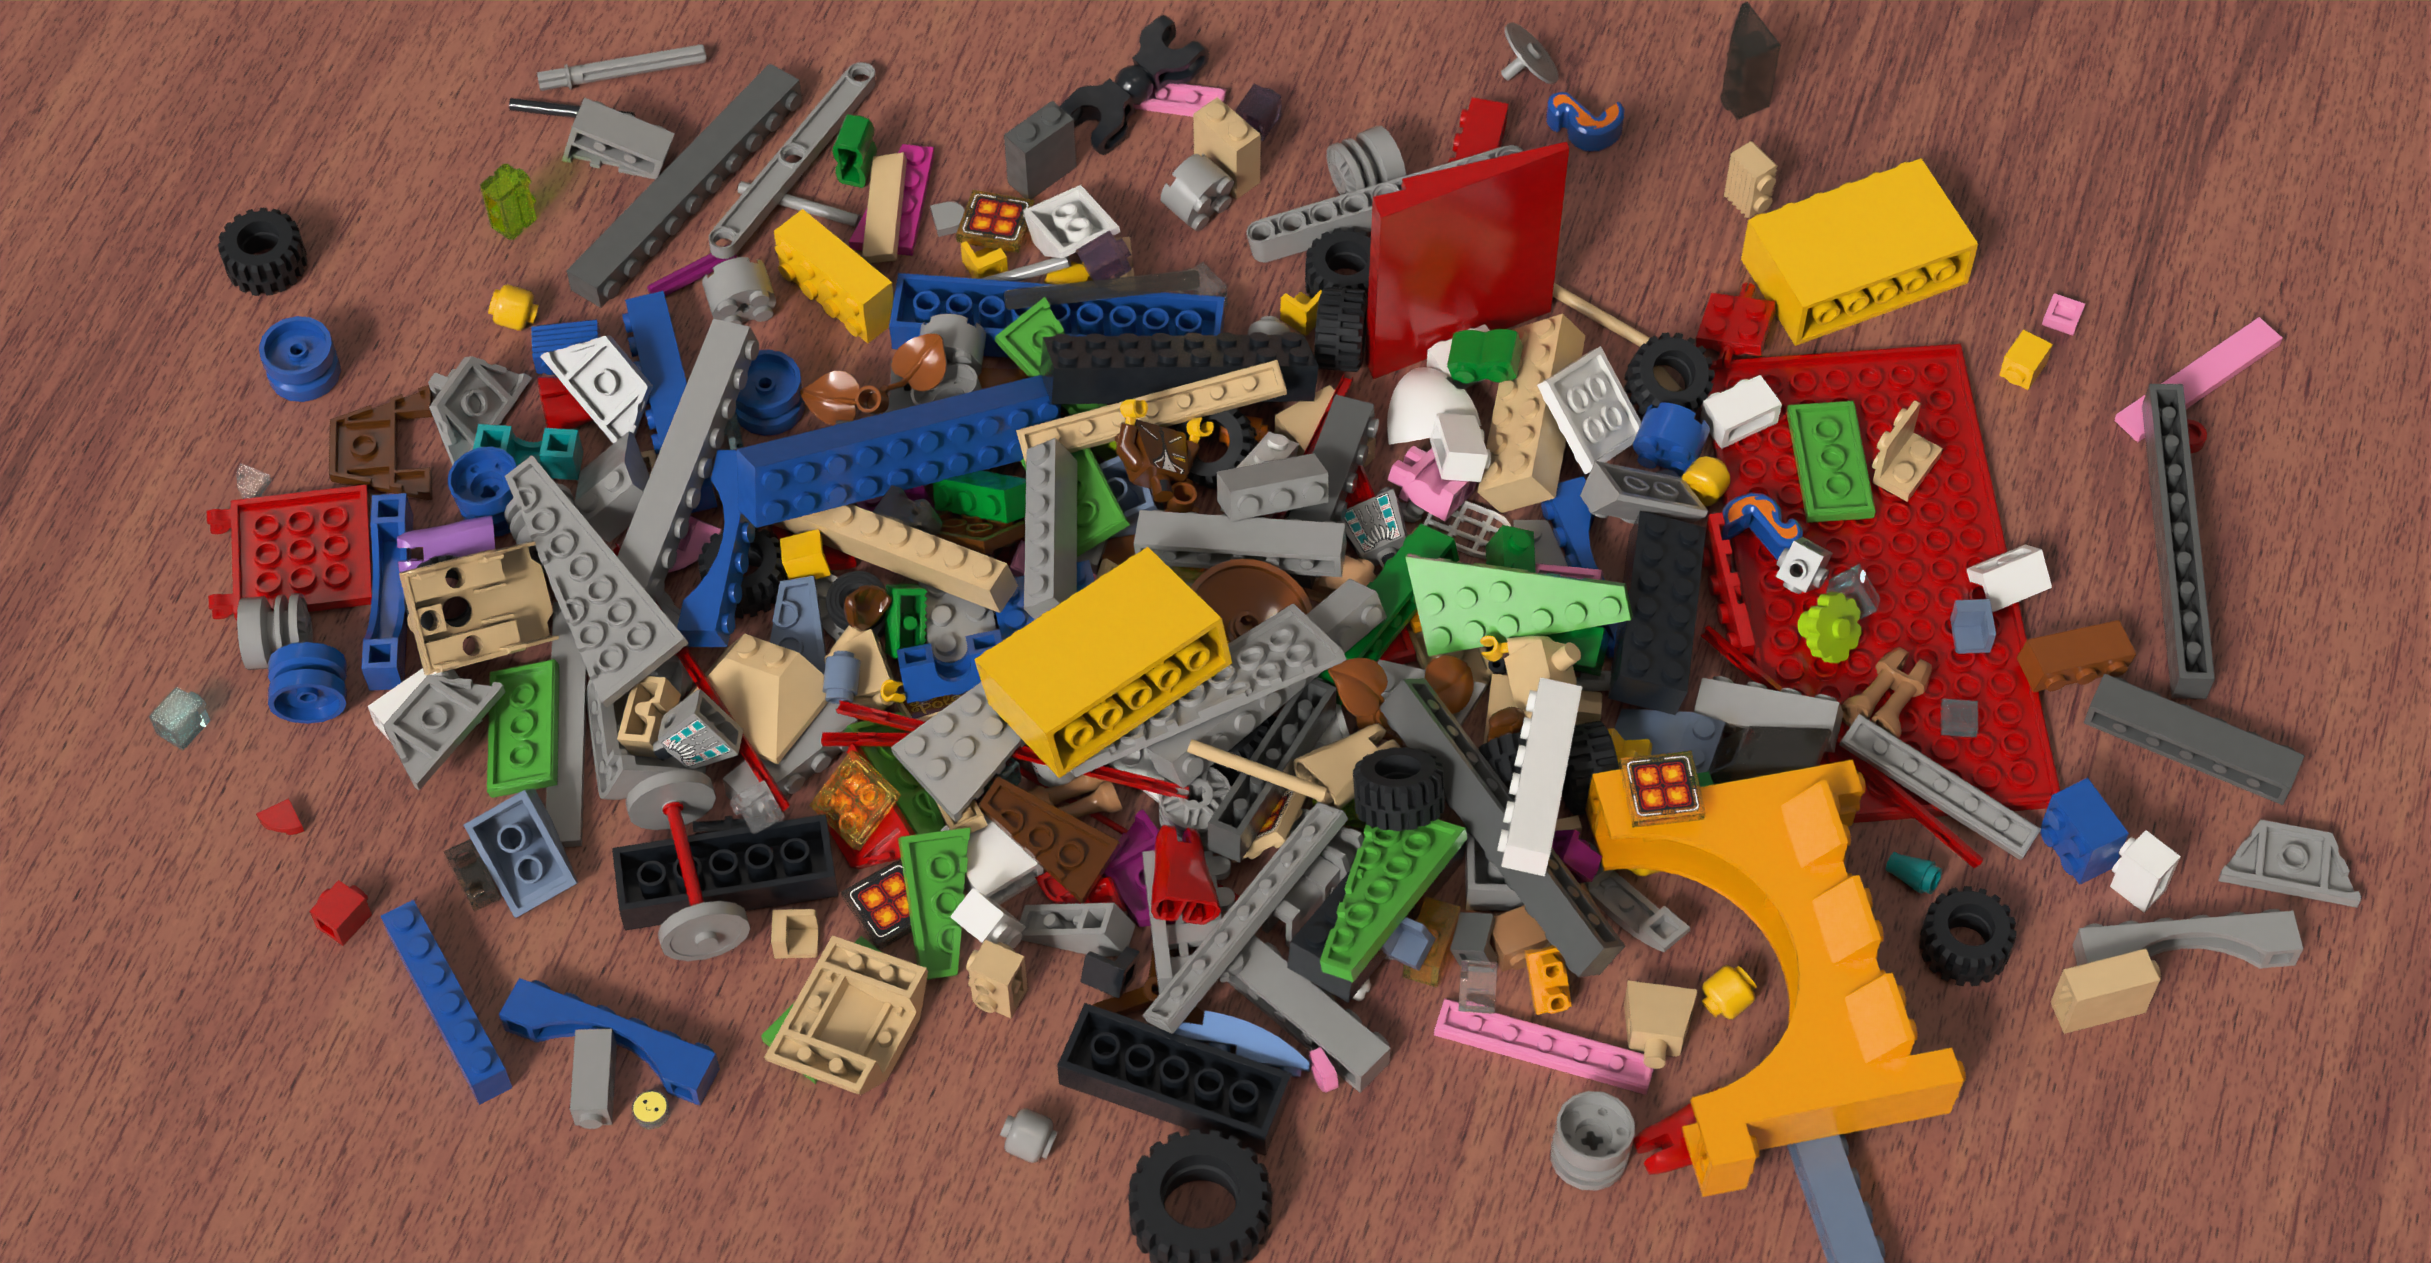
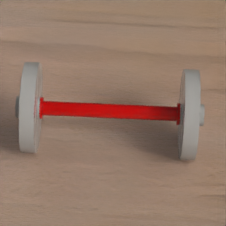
M687 769L667 771L643 780L628 793L625 804L631 822L640 828L651 830L671 829L690 907L678 911L664 921L660 926L658 937L665 955L675 960L695 961L719 956L736 948L747 938L750 925L745 909L736 903L724 901L704 902L685 825L703 817L713 807L716 795L710 777L702 772Z

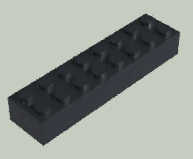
M1227 332L1218 335L1188 333L1185 336H1170L1165 333H1156L1152 336H1137L1131 333H1124L1120 336H1103L1096 333L1088 334L1087 336L1056 334L1053 337H1043L1040 374L1051 404H1115L1278 360L1287 394L1260 402H1295L1315 400L1319 365L1305 336L1295 332H1286L1283 335H1267L1262 332H1254L1250 335H1234Z

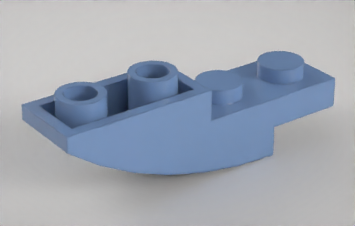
M1205 1011L1203 1025L1182 1022L1174 1032L1198 1042L1209 1043L1210 1046L1230 1052L1231 1046L1237 1047L1236 1055L1271 1067H1278L1280 1070L1291 1073L1293 1077H1301V1071L1310 1072V1062L1284 1040L1264 1028L1229 1015Z

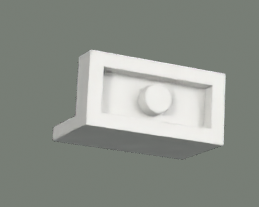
M2026 544L1967 568L1970 582L1983 586L1986 599H1990L1992 612L2052 588L2042 549Z

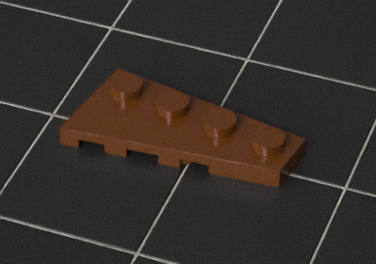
M997 776L979 803L981 812L1081 903L1086 901L1120 848V841Z

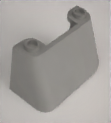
M672 656L648 675L667 678L681 694L679 703L686 691L689 692L692 687L693 680L678 656ZM591 678L589 679L586 690V703L597 787L601 799H626L628 793L638 783L653 775L667 771L687 769L705 774L706 765L695 769H688L674 756L662 761L654 757L631 755L617 740L630 690L606 708L598 698V693Z

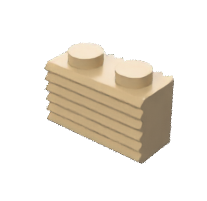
M1750 141L1731 153L1724 197H1728V201H1732V205H1736V209L1741 210L1740 213L1745 214L1746 218H1750L1756 213L1765 212L1772 204L1771 196L1773 195L1772 192L1776 183L1775 176L1777 175L1776 168L1778 167L1754 142Z

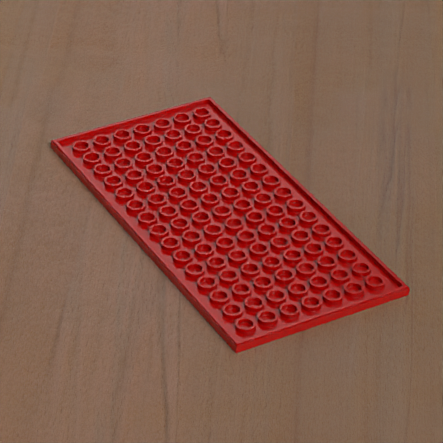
M1961 344L1732 359L1728 369H1724V365L1721 369L1717 366V361H1712L1713 364L1709 369L1714 370L1715 377L1711 381L1713 387L1708 396L1715 392L1722 393L1734 387L1741 380H1750L1761 375L1782 403L1778 423L1721 449L1711 436L1715 458L1721 460L1726 465L1730 474L1731 482L1728 489L1722 495L1724 507L1728 502L1748 493L1765 494L1775 500L1781 508V521L1783 523H1788L1792 518L1797 520L1802 527L1804 538L1833 553L1826 566L1829 573L1820 588L1815 587V589L1807 593L1802 591L1801 594L1785 588L1783 586L1784 581L1776 577L1780 569L1777 566L1778 560L1775 559L1749 527L1730 539L1735 572L1738 573L1740 581V601L1746 605L1755 641L1752 662L1782 688L1794 689L1801 692L1803 696L1814 698L1817 694L1828 695L1835 698L1842 705L1845 700L1861 694L1871 685L1878 675L1875 666L1882 657L1895 648L1901 647L1909 652L1908 659L1901 670L1902 672L1909 675L1920 659L1932 665V672L1924 694L1912 697L1899 715L1902 730L1899 739L2012 811L2047 809L2051 796L2060 791L2039 692L2032 691L2017 660L2018 654L2027 641L2019 602L1992 612L1996 636L1990 653L1958 654L1955 651L1950 621L1955 600L1986 599L1983 586L1970 582L1967 568L2007 552ZM1916 400L1921 405L1914 433L1943 448L1938 461L1907 502L1872 483L1875 473L1872 464L1880 452L1877 449V444L1885 431L1891 433L1895 427L1893 425L1900 410L1902 408L1908 410L1913 401ZM1854 401L1876 511L1875 516L1870 519L1807 523L1787 418V406ZM1828 592L1843 593L1846 598H1853L1860 609V618L1857 623L1861 626L1862 630L1858 646L1855 649H1849L1848 659L1837 664L1824 662L1822 658L1812 656L1806 643L1807 640L1798 631V620L1804 611H1809L1812 606H1818L1819 596ZM1889 688L1877 703L1869 719L1870 721L1875 713L1891 697L1894 690ZM1843 721L1839 731V736L1842 739L1850 728ZM1766 741L1771 774L1847 761L1836 751L1832 753ZM1863 775L1866 789L1865 793L1861 796L1860 809L1856 811L1853 823L1914 819L1913 816ZM1891 779L1934 817L1950 816Z

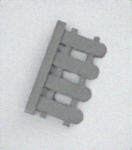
M1155 850L1142 852L1159 994L1192 956L1188 954V948L1200 946L1221 920V912L1228 911L1235 903L1233 890L1228 887L1217 888L1216 881L1223 880L1230 875L1231 863L1224 856H1213V851H1204L1216 889L1221 912L1215 920L1205 925L1185 923L1182 920V913L1178 920H1175V925H1166L1165 920L1154 919L1151 913V900L1155 869ZM1179 949V957H1170L1169 950ZM1241 953L1234 958L1221 974L1220 983L1230 982V975L1239 974L1243 970L1244 959Z

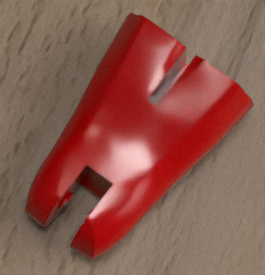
M557 376L537 377L547 428L574 429L594 421Z
M1162 825L1155 841V869L1152 885L1151 913L1154 919L1166 921L1178 920L1182 913V920L1184 922L1205 925L1219 916L1221 908L1206 862L1200 834L1197 829L1186 828L1181 842L1177 840L1175 826Z
M1718 1086L1713 1090L1709 1091L1708 1093L1720 1089V1087ZM1691 1103L1663 1120L1646 1127L1633 1139V1145L1639 1154L1662 1148V1151L1651 1155L1644 1161V1166L1649 1175L1667 1173L1693 1165L1682 1131L1683 1126L1697 1123Z

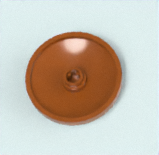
M1233 559L1219 563L1203 572L1190 587L1222 618L1228 644L1293 603L1305 615L1313 609L1305 591L1289 574L1270 563L1260 560Z

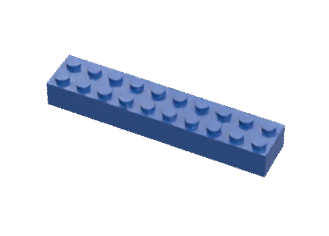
M898 273L889 323L892 349L898 350L905 342L919 336L921 325L924 322L925 325L929 323L932 316L938 314L962 315L968 318V324L976 327L978 323L985 330L984 356L1010 358L995 342V336L1044 297H1046L1050 304V309L1056 320H1059L1065 334L1070 336H1087L1093 333L1103 336H1120L1124 333H1131L1137 336H1152L1156 333H1165L1170 336H1185L1188 333L1218 335L1223 333L1225 297Z
M1038 375L737 449L738 509L758 528L943 481L946 478L1018 462L1024 459L1016 430L1060 419L1061 404H1051L1042 377Z

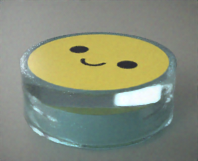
M648 1090L640 1093L634 1099L632 1114L639 1126L645 1129H655L662 1126L668 1120L670 1106L664 1094L656 1090Z

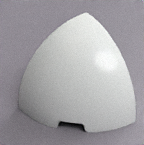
M1416 368L1402 377L1392 394L1387 417L1389 445L1430 438L1437 413L1476 415L1478 424L1481 426L1479 415L1468 393L1464 389H1457L1447 380L1449 375L1433 368Z

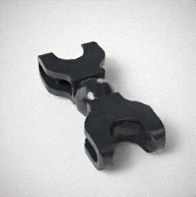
M1166 15L1159 16L1142 30L1139 40V52L1132 57L1134 65H1128L1121 69L1115 77V82L1109 78L1102 85L1080 87L1060 106L1074 119V128L1087 120L1100 122L1091 134V143L1093 149L1101 155L1110 153L1126 139L1128 119L1136 112L1133 104H1141L1148 100L1153 92V87L1159 91L1167 84L1189 82L1208 62V48L1197 41H1193L1181 49L1168 48L1176 37L1175 22Z

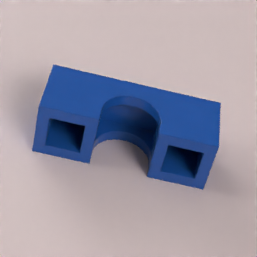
M1000 629L965 636L967 642L966 654L960 660L951 663L938 660L933 653L931 643L898 649V662L907 703L925 702L932 698L950 694L960 695L979 684L981 679L974 659L1002 642Z

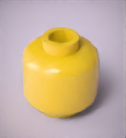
M506 284L500 290L495 289L488 314L493 315L492 319L495 324L521 331L528 322L534 324L539 305L533 304L534 294L531 291Z
M1708 456L1697 458L1682 476V479L1689 485L1704 506H1711L1718 502L1731 482L1726 465L1721 460Z
M1725 965L1703 983L1702 990L1706 998L1702 1000V1003L1715 1018L1722 1014L1725 1018L1733 1020L1755 1001L1754 990L1757 986L1740 966L1733 968Z

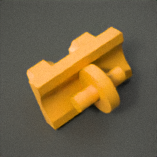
M1551 945L1543 949L1525 951L1533 1006L1536 1014L1547 1012L1552 1014L1572 1007L1565 960L1558 949Z

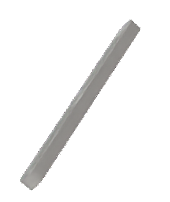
M857 62L844 72L709 234V247L713 256L720 259L733 257L840 130L846 115H852L874 89L876 80L875 69L872 65L865 62ZM859 74L869 76V78L865 81H856L855 79H853L856 75ZM791 155L802 157L800 161L795 163L785 160ZM720 239L732 241L730 245L725 247L715 244Z

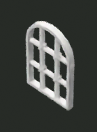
M1468 501L1461 505L1460 511L1457 510L1451 515L1456 517L1453 525L1447 526L1432 520L1433 515L1428 512L1423 525L1428 526L1430 524L1448 531V536L1450 537L1458 535L1474 541L1475 544L1472 549L1456 543V548L1460 552L1486 559V553L1477 551L1479 546H1486L1489 542L1483 539L1486 532L1492 531L1496 533L1499 528L1490 525L1493 518L1506 526H1511L1508 520L1499 513ZM1468 508L1487 515L1486 522L1465 516L1466 509ZM1460 521H1466L1482 527L1479 536H1473L1458 530L1457 527Z

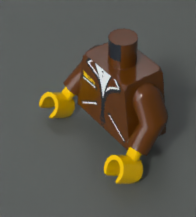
M1125 400L1120 406V411L1126 420L1121 422L1120 432L1115 436L1116 453L1125 466L1129 480L1134 485L1151 489L1153 499L1156 502L1169 501L1173 497L1172 485L1177 482H1184L1190 473L1201 447L1198 444L1200 437L1212 434L1214 425L1211 421L1204 422L1200 430L1202 417L1191 419L1187 423V432L1190 435L1189 440H1187L1185 433L1137 420L1136 418H1142L1147 414L1148 404L1145 400Z

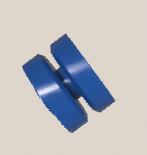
M290 317L270 326L261 338L259 345L260 358L266 370L270 386L277 395L289 401H310L328 393L338 382L341 372L339 358L334 348L331 334L323 323L311 317Z
M769 349L759 350L757 358L752 360L748 369L746 386L740 390L736 399L734 417L741 427L751 433L763 436L777 435L793 428L804 413L805 402L800 394V390L803 388L800 369L795 361L783 352Z
M313 642L292 643L277 649L271 654L268 661V678L270 681L268 687V706L270 711L281 719L305 724L324 722L336 718L344 712L347 704V689L344 683L347 677V662L344 654L334 647Z

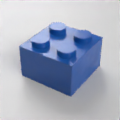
M2089 778L2053 794L2040 827L2044 843L2055 850L2066 873L2073 875L2079 885L2114 867L2120 857L2119 851L2125 844L2129 834Z

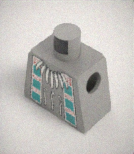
M1394 489L1348 508L1342 522L1337 521L1338 523H1345L1346 539L1359 558L1369 560L1374 566L1381 565L1382 570L1387 560L1394 557L1408 536L1402 508Z
M698 689L663 716L658 740L653 743V750L657 758L662 761L674 756L686 768L695 769L738 755L743 729L701 689Z

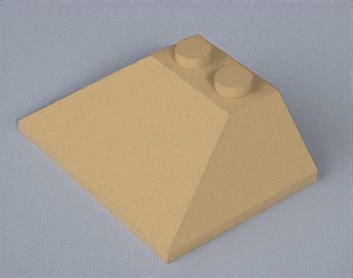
M743 634L728 646L705 674L736 723L743 729V734L759 758L779 764L828 703L825 700L826 693L823 692L824 674L799 652L748 634ZM697 685L691 690V692L686 696V698L699 689Z
M832 935L764 1056L765 1060L859 1095L884 1083L890 1076L920 1020L928 976L927 968Z

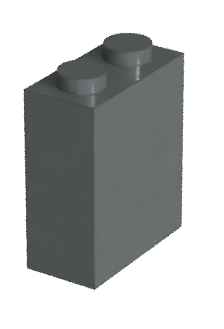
M1053 100L1004 134L1008 184L1027 201L1032 200L1076 168L1074 119Z

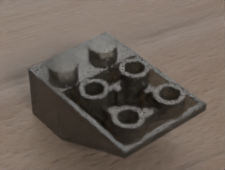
M1750 726L1721 739L1708 771L1710 772L1713 784L1716 785L1819 766L1832 732L1829 728Z

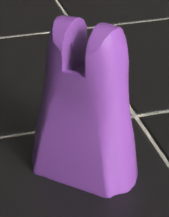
M492 515L432 528L412 530L397 537V548L415 549L416 547H423L424 559L411 558L398 561L399 572L415 569L419 564L426 562L434 556L453 555L462 557L495 549Z

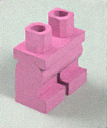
M1415 446L1408 450L1403 462L1397 460L1393 464L1388 477V481L1402 488L1399 498L1406 502L1411 500L1416 506L1443 521H1446L1474 493L1477 482L1441 479L1433 449L1431 448L1428 452H1425Z

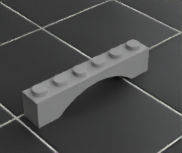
M2268 909L2256 914L2233 912L2220 917L2197 915L2184 920L2161 918L2147 923L2125 921L2119 925L2111 926L2089 924L2079 928L2073 942L2077 966L2146 948L2150 957L2161 952L2177 949H2206L2223 952L2243 959L2258 968L2295 966L2303 951L2294 911H2280L2278 909Z

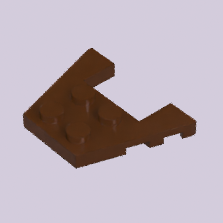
M429 385L418 388V393L403 397L402 394L390 398L389 403L373 409L369 405L330 419L329 477L331 482L350 486L367 484V488L392 494L406 493L408 497L432 500V473L430 467L397 470V422L404 419L432 417L429 406L433 402V397Z

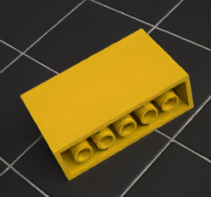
M1921 158L1912 162L1901 163L1897 167L1881 173L1875 172L1867 178L1853 183H1845L1831 191L1816 193L1800 202L1788 203L1780 209L1769 213L1757 214L1748 220L1741 260L1765 299L1776 302L1775 315L1793 344L1797 346L1967 284L1978 242Z
M1149 547L1129 557L1116 568L1103 574L1096 581L1079 592L1072 594L1059 605L1046 611L1039 618L1022 629L1015 631L1011 636L974 659L988 704L1058 778H1061L1232 664L1222 618Z

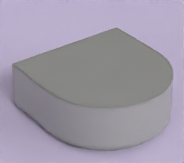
M944 202L930 205L938 237L954 234L962 230L966 214L960 204Z

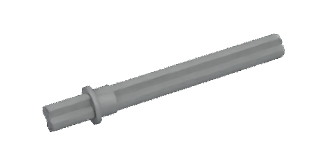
M695 45L571 67L564 64L565 68L537 72L540 91L567 86L569 89H572L573 85L705 63L707 58L704 46Z

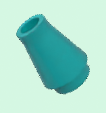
M1897 852L1891 854L1886 864L1887 872L1895 875L1919 894L1924 892L1932 894L1942 876V868L1937 867L1935 861L1901 855Z

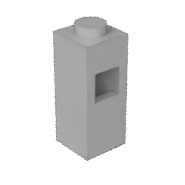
M612 1029L575 1030L570 1112L575 1126L597 1129L602 1125H612L617 1043Z

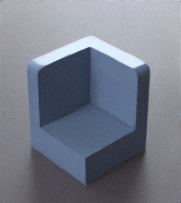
M1990 599L1955 600L1950 621L1956 653H1990L1996 636Z
M1405 917L1381 949L1389 958L1419 971L1436 938L1423 924Z

